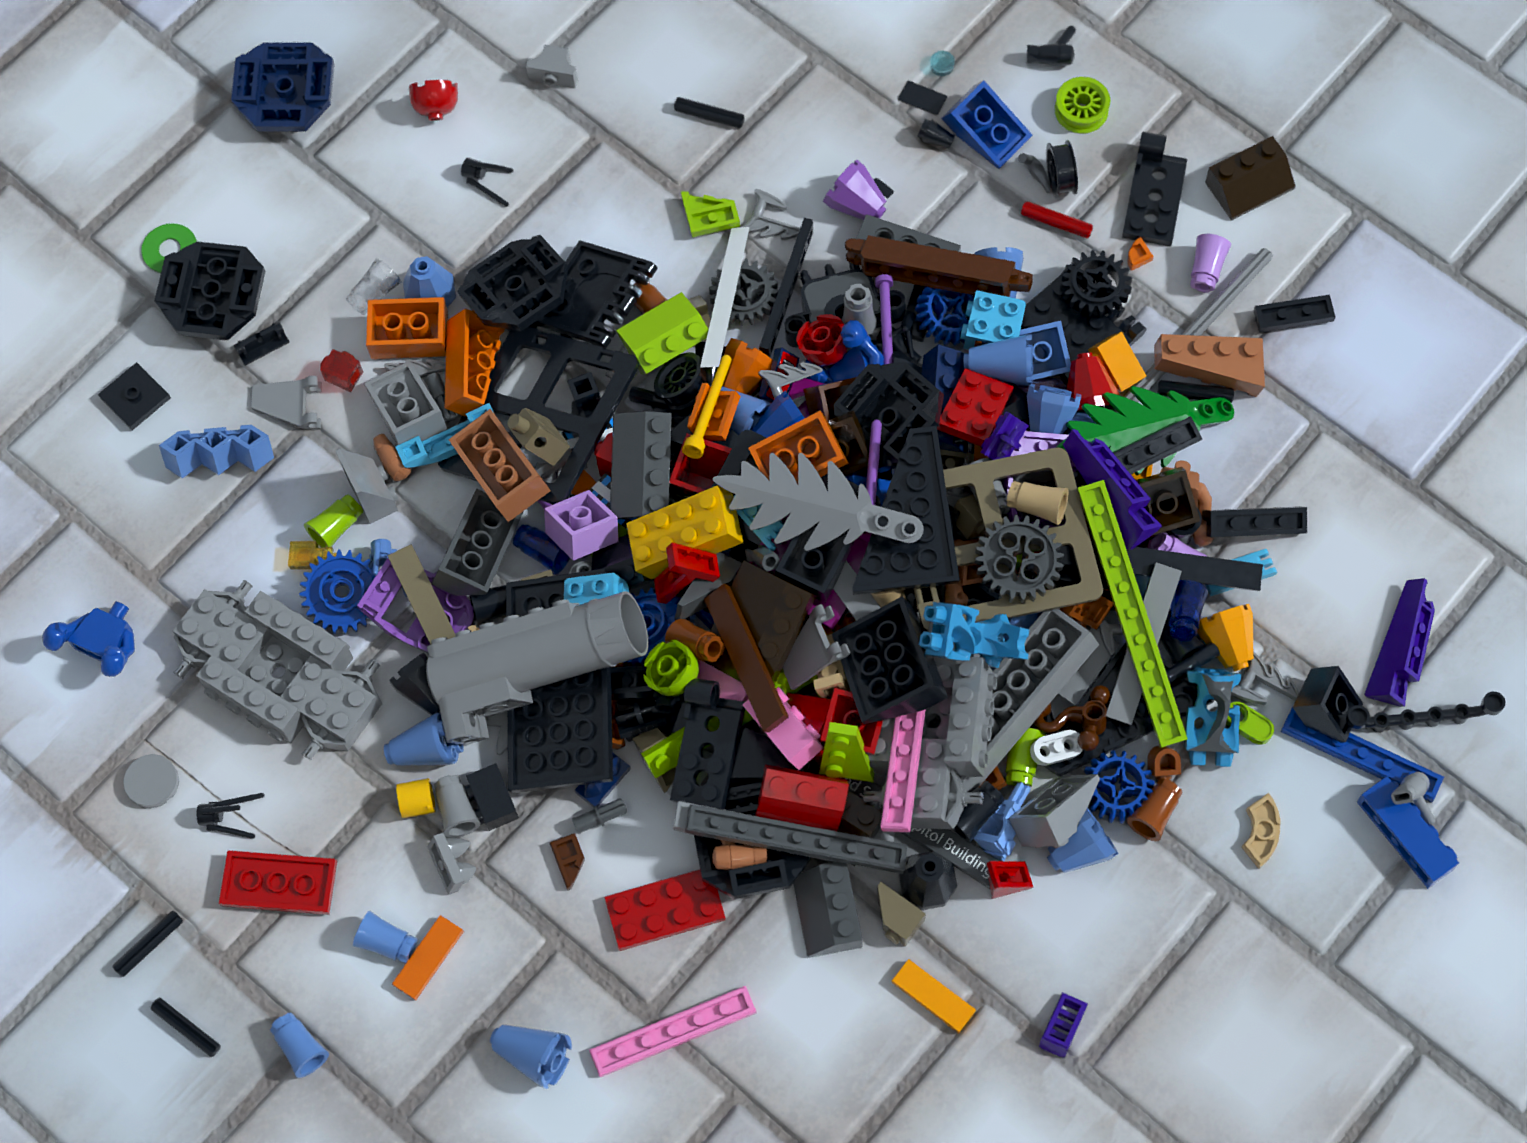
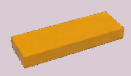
M910 959L907 960L892 980L895 986L957 1033L961 1032L976 1012L975 1008Z

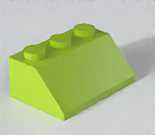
M680 292L617 329L616 332L628 353L634 355L638 360V370L643 375L705 340L709 329L699 312L686 296Z

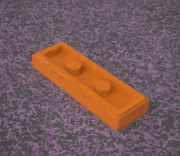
M440 915L392 985L416 1001L463 934V929Z

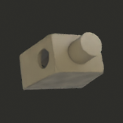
M528 408L522 409L519 414L511 415L508 419L507 425L521 445L553 466L570 448V445L550 419ZM538 437H544L546 439V442L540 440Z

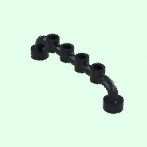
M1491 691L1484 696L1479 706L1468 707L1466 704H1458L1453 709L1443 710L1434 706L1424 712H1414L1410 709L1395 715L1378 712L1374 717H1370V713L1365 707L1356 705L1348 711L1346 722L1353 729L1372 728V730L1378 733L1385 731L1387 726L1398 725L1401 729L1408 730L1412 728L1414 723L1423 722L1430 727L1438 726L1442 720H1452L1456 724H1463L1468 718L1487 714H1499L1504 709L1506 701L1501 693ZM1457 711L1462 712L1464 717L1458 715ZM1430 714H1434L1437 719H1433ZM1403 717L1409 718L1411 722L1405 721ZM1376 720H1381L1384 725L1378 724Z

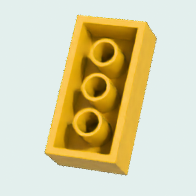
M717 485L626 523L635 571L651 580L655 579L668 567L666 547L672 542L714 554L743 543L737 510H730L729 508L734 498L733 494Z

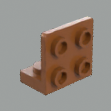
M1101 595L1098 600L1058 609L1084 628L1088 625L1097 630L1114 604L1107 597Z

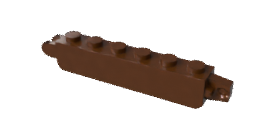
M869 235L866 240L851 238L845 242L847 261L851 264L861 265L862 272L866 276L877 277L887 274L893 277V281L975 295L976 290L1006 297L1010 296L1011 291L1029 292L1033 283V274L1017 270L1014 261Z

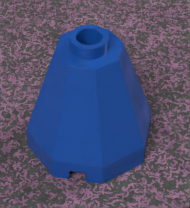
M784 391L774 399L752 431L768 438L805 418L788 393Z

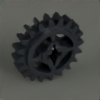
M1091 250L1090 257H1087L1084 252L1081 253L1080 260L1073 257L1071 265H1066L1065 273L1062 274L1061 279L1063 282L1061 291H1065L1064 300L1071 299L1070 308L1079 305V314L1086 309L1088 310V317H1091L1093 312L1096 311L1099 318H1102L1103 311H1106L1111 316L1113 307L1120 311L1122 303H1127L1128 295L1131 294L1132 289L1130 286L1132 277L1128 276L1129 268H1122L1123 260L1114 262L1115 254L1105 258V251L1103 250L1100 256H1096L1095 251ZM1108 274L1114 279L1116 287L1112 285V280L1109 279ZM1076 281L1081 283V287L1085 290V293H1083L1079 289Z

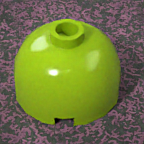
M671 640L673 642L667 644L661 642L650 651L645 659L644 666L647 669L646 675L643 674L644 680L650 688L662 695H681L685 691V686L691 680L698 677L699 666L697 658L689 647L677 640Z

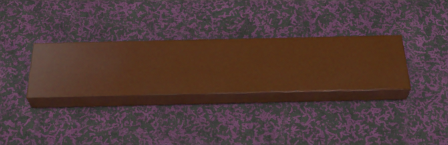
M722 584L704 600L761 728L769 733L788 719L789 716L730 586Z

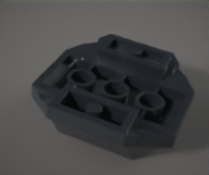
M197 241L184 247L177 253L173 252L165 256L154 301L178 335L229 340L256 316L266 271L264 266L245 246ZM218 291L216 294L210 295V293Z

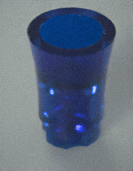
M522 524L516 531L513 545L519 548L521 552L530 556L548 570L551 569L554 575L559 574L565 568L570 557L544 531L528 524Z
M1178 581L1171 603L1170 635L1182 642L1192 641V638L1197 635L1203 606L1208 596L1206 587L1197 581Z

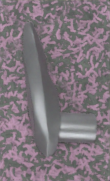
M1021 153L1018 157L1019 162L1027 165L1031 175L1044 187L1047 193L1051 192L1046 171L1040 161L1032 155Z

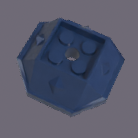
M264 42L250 50L247 54H242L235 58L231 95L232 104L257 132H306L331 105L334 72L333 58L327 53L325 54L312 42Z

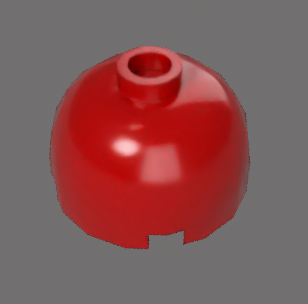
M427 80L425 85L418 87V82L409 85L411 105L420 115L428 116L430 121L442 120L443 115L451 113L458 101L457 83L455 82L452 85V81Z
M831 314L816 316V321L812 323L807 321L798 331L796 341L800 352L810 363L818 366H829L840 361L847 353L848 348L844 346L841 337L844 324L839 317Z

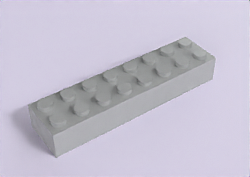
M1061 610L1044 611L1029 628V635L1024 643L1025 651L1029 654L1028 660L1004 658L1000 662L999 668H995L993 671L997 676V688L993 690L992 694L994 714L990 716L989 721L992 736L991 740L987 741L986 748L989 755V763L987 767H984L983 777H960L966 792H973L977 787L979 788L1099 646V643L1090 631Z

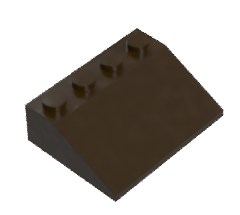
M743 560L731 586V591L775 685L817 595ZM714 622L710 632L714 633L716 636H719L721 642L723 643V640ZM725 645L724 652L718 657L717 661H703L740 681Z

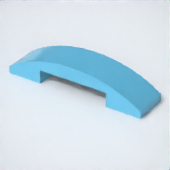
M490 403L466 413L467 421L424 441L417 436L395 446L404 467L424 466L457 455V451L448 439L489 409L492 410Z

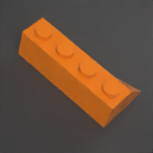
M466 308L447 320L445 409L462 416H467L466 413L484 405L491 381L489 375L496 363L494 360L495 353L499 350L501 341H499L500 335L505 330L484 325L473 311Z

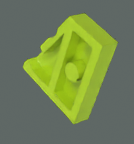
M687 191L681 192L692 237L740 227V220L734 200L716 199L708 195H703L702 198L689 195Z

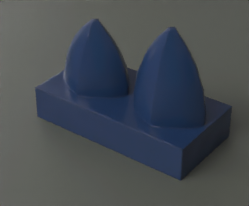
M613 753V781L578 785L575 793L593 808L594 806L598 808L630 771L631 767Z

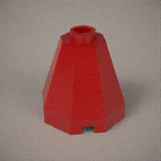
M1092 352L1078 354L1077 359L1071 361L1067 390L1072 392L1071 397L1076 398V393L1081 394L1079 408L1076 412H1085L1082 409L1084 404L1105 407L1109 410L1113 409L1103 397V394L1105 392L1116 395L1120 394L1100 357L1093 356Z

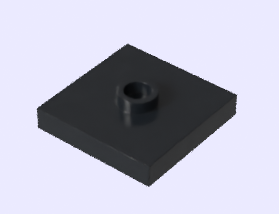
M137 362L98 394L99 398L131 430H134L171 399L170 395Z

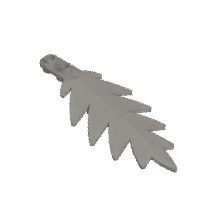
M774 453L769 455V480L757 468L746 461L741 462V476L722 475L713 477V481L720 487L736 494L729 506L730 510L747 509L762 504L749 526L750 530L766 527L789 515L774 540L775 544L790 540L817 523V527L804 546L805 551L820 547L834 540L848 529L849 531L843 541L845 545L856 540L864 531L905 543H914L923 534V524L917 517L872 505L869 493L863 484L859 485L857 499L848 480L832 461L828 462L827 492L818 472L803 453L798 454V484L787 466ZM886 517L888 519L887 526H879L878 519ZM907 524H912L915 527V531L912 534H907L904 531V527Z

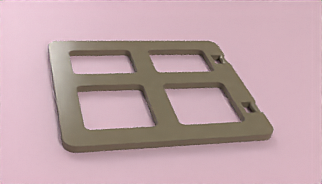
M1059 447L943 470L946 490L967 485L973 486L984 530L986 528L993 530L992 525L994 521H997L1002 526L1003 520L993 484L997 479L1050 470L1053 473L1056 487L1068 488L1069 491L1064 514L1065 524L1048 528L1047 535L1056 533L1057 536L1053 543H1061L1062 546L1069 545L1072 548L1080 583L1046 590L1044 597L1036 592L1035 601H1031L1027 595L1023 603L1020 602L1018 596H1015L1013 601L1009 602V594L1005 593L999 600L966 606L979 610V615L976 617L975 622L991 619L997 614H1005L1009 619L1093 602L1101 597L1103 586L1077 492L1070 459L1064 449ZM1025 537L1020 538L1017 555L1023 552ZM1003 539L1001 541L1007 548L1015 546L1014 542L1010 539ZM977 542L956 546L957 566L974 564L975 558L980 556L975 553L976 547L981 545ZM1031 544L1028 546L1031 552L1041 550V548L1035 544ZM1004 564L996 566L997 570L1001 573L1010 572V569ZM1014 570L1013 580L1017 581L1016 571ZM936 586L929 587L932 601L925 603L921 589L928 587L913 588L921 624L926 632L929 630L930 621H925L923 617L925 607L932 606L933 602L940 603Z

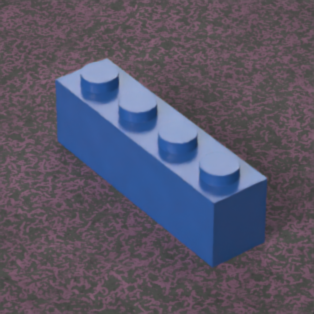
M1386 776L1361 794L1357 803L1423 884L1430 888L1459 864L1457 855L1451 847L1445 846L1439 839V833L1434 826L1427 824L1423 820L1419 808L1414 803L1398 805L1393 803L1391 795L1399 787V784L1391 781Z

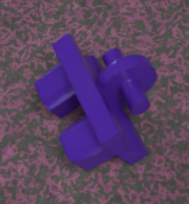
M1006 411L995 422L996 428L992 435L986 438L981 445V453L992 460L1010 457L1014 449L1019 450L1022 445L1018 442L1029 426Z

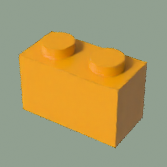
M1122 332L1112 334L1088 349L1089 352H1092L1093 356L1100 357L1118 393L1123 392L1147 377Z

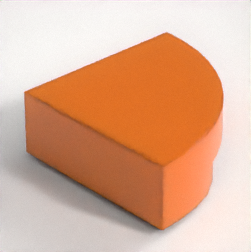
M1141 237L1133 242L1128 253L1127 261L1131 271L1153 261L1154 256Z

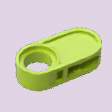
M1242 702L1230 703V708H1233L1234 705H1239L1240 711L1244 715V719L1239 722V735L1257 745H1263L1271 739L1274 733V725L1267 717ZM1228 715L1226 726L1229 728L1231 725V719Z

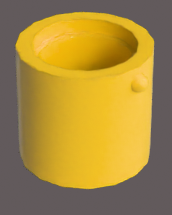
M429 778L396 784L397 799L403 819L436 812L432 784Z

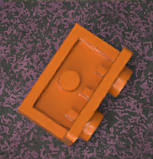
M708 383L701 384L699 393L696 396L695 405L688 419L687 427L692 433L695 431L710 390ZM720 391L703 439L708 441H726L740 400V395L737 391Z

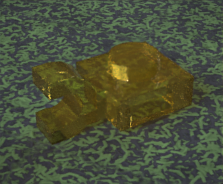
M290 541L288 567L291 570L311 569L309 564L317 565L318 556L326 560L328 551L334 557L337 553H333L334 549L332 547L318 548L316 541Z

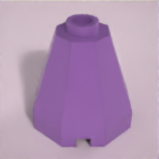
M857 159L838 177L834 183L835 190L829 189L823 200L830 208L862 220L865 219L866 214L880 219L887 210L884 207L887 202L866 167Z

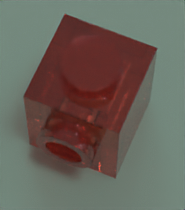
M332 349L329 356L324 357L320 366L325 381L349 392H352L363 374L360 361L356 360L352 354L346 351L339 352Z

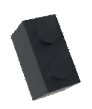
M496 763L466 775L469 784L464 787L470 801L476 799L479 806L474 811L480 821V825L486 823L488 830L491 831L519 819Z

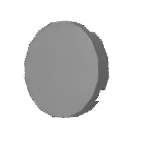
M150 754L141 756L133 761L126 770L123 780L124 790L128 797L140 807H160L167 803L166 801L177 792L179 785L178 771L170 760L161 755Z

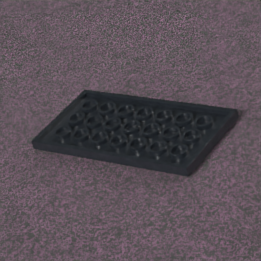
M604 568L506 583V616L520 615L522 617L528 615V611L534 608L553 607L552 603L564 600V582L567 578L606 574L609 571ZM611 667L598 669L531 689L532 704L507 711L509 792L518 793L613 781Z

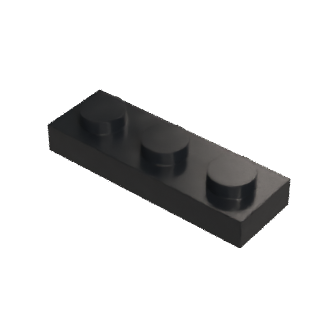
M1330 294L1257 305L1253 310L1259 333L1334 322L1336 317Z

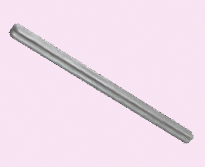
M1262 248L1181 335L1200 336L1271 261L1272 253L1266 248ZM1154 363L1145 373L1147 377L1135 383L1134 386L1150 390L1166 372L1156 370ZM1130 391L1123 396L1137 403L1139 402Z

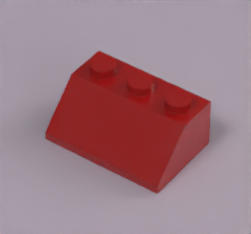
M765 764L755 816L837 831L844 812L849 783L846 779L830 778L825 775Z

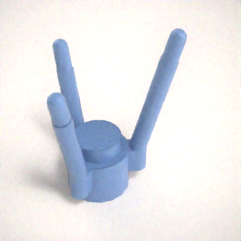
M376 539L370 543L371 554H369L371 564L369 568L373 567L374 575L378 574L379 566H383L388 558L387 555L397 551L396 549H391V542L387 539Z

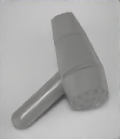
M1414 772L1407 775L1399 787L1392 793L1393 803L1398 805L1413 801L1419 808L1423 820L1427 824L1433 825L1435 823V817L1423 798L1430 785L1428 777L1422 772Z

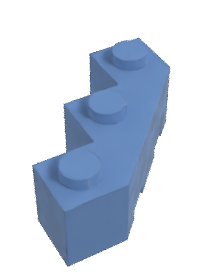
M241 425L240 430L228 431L226 427L204 429V433L190 434V430L178 431L159 445L165 467L181 478H184L200 465H204L217 475H220L238 461L256 472L274 458L269 436L253 425Z

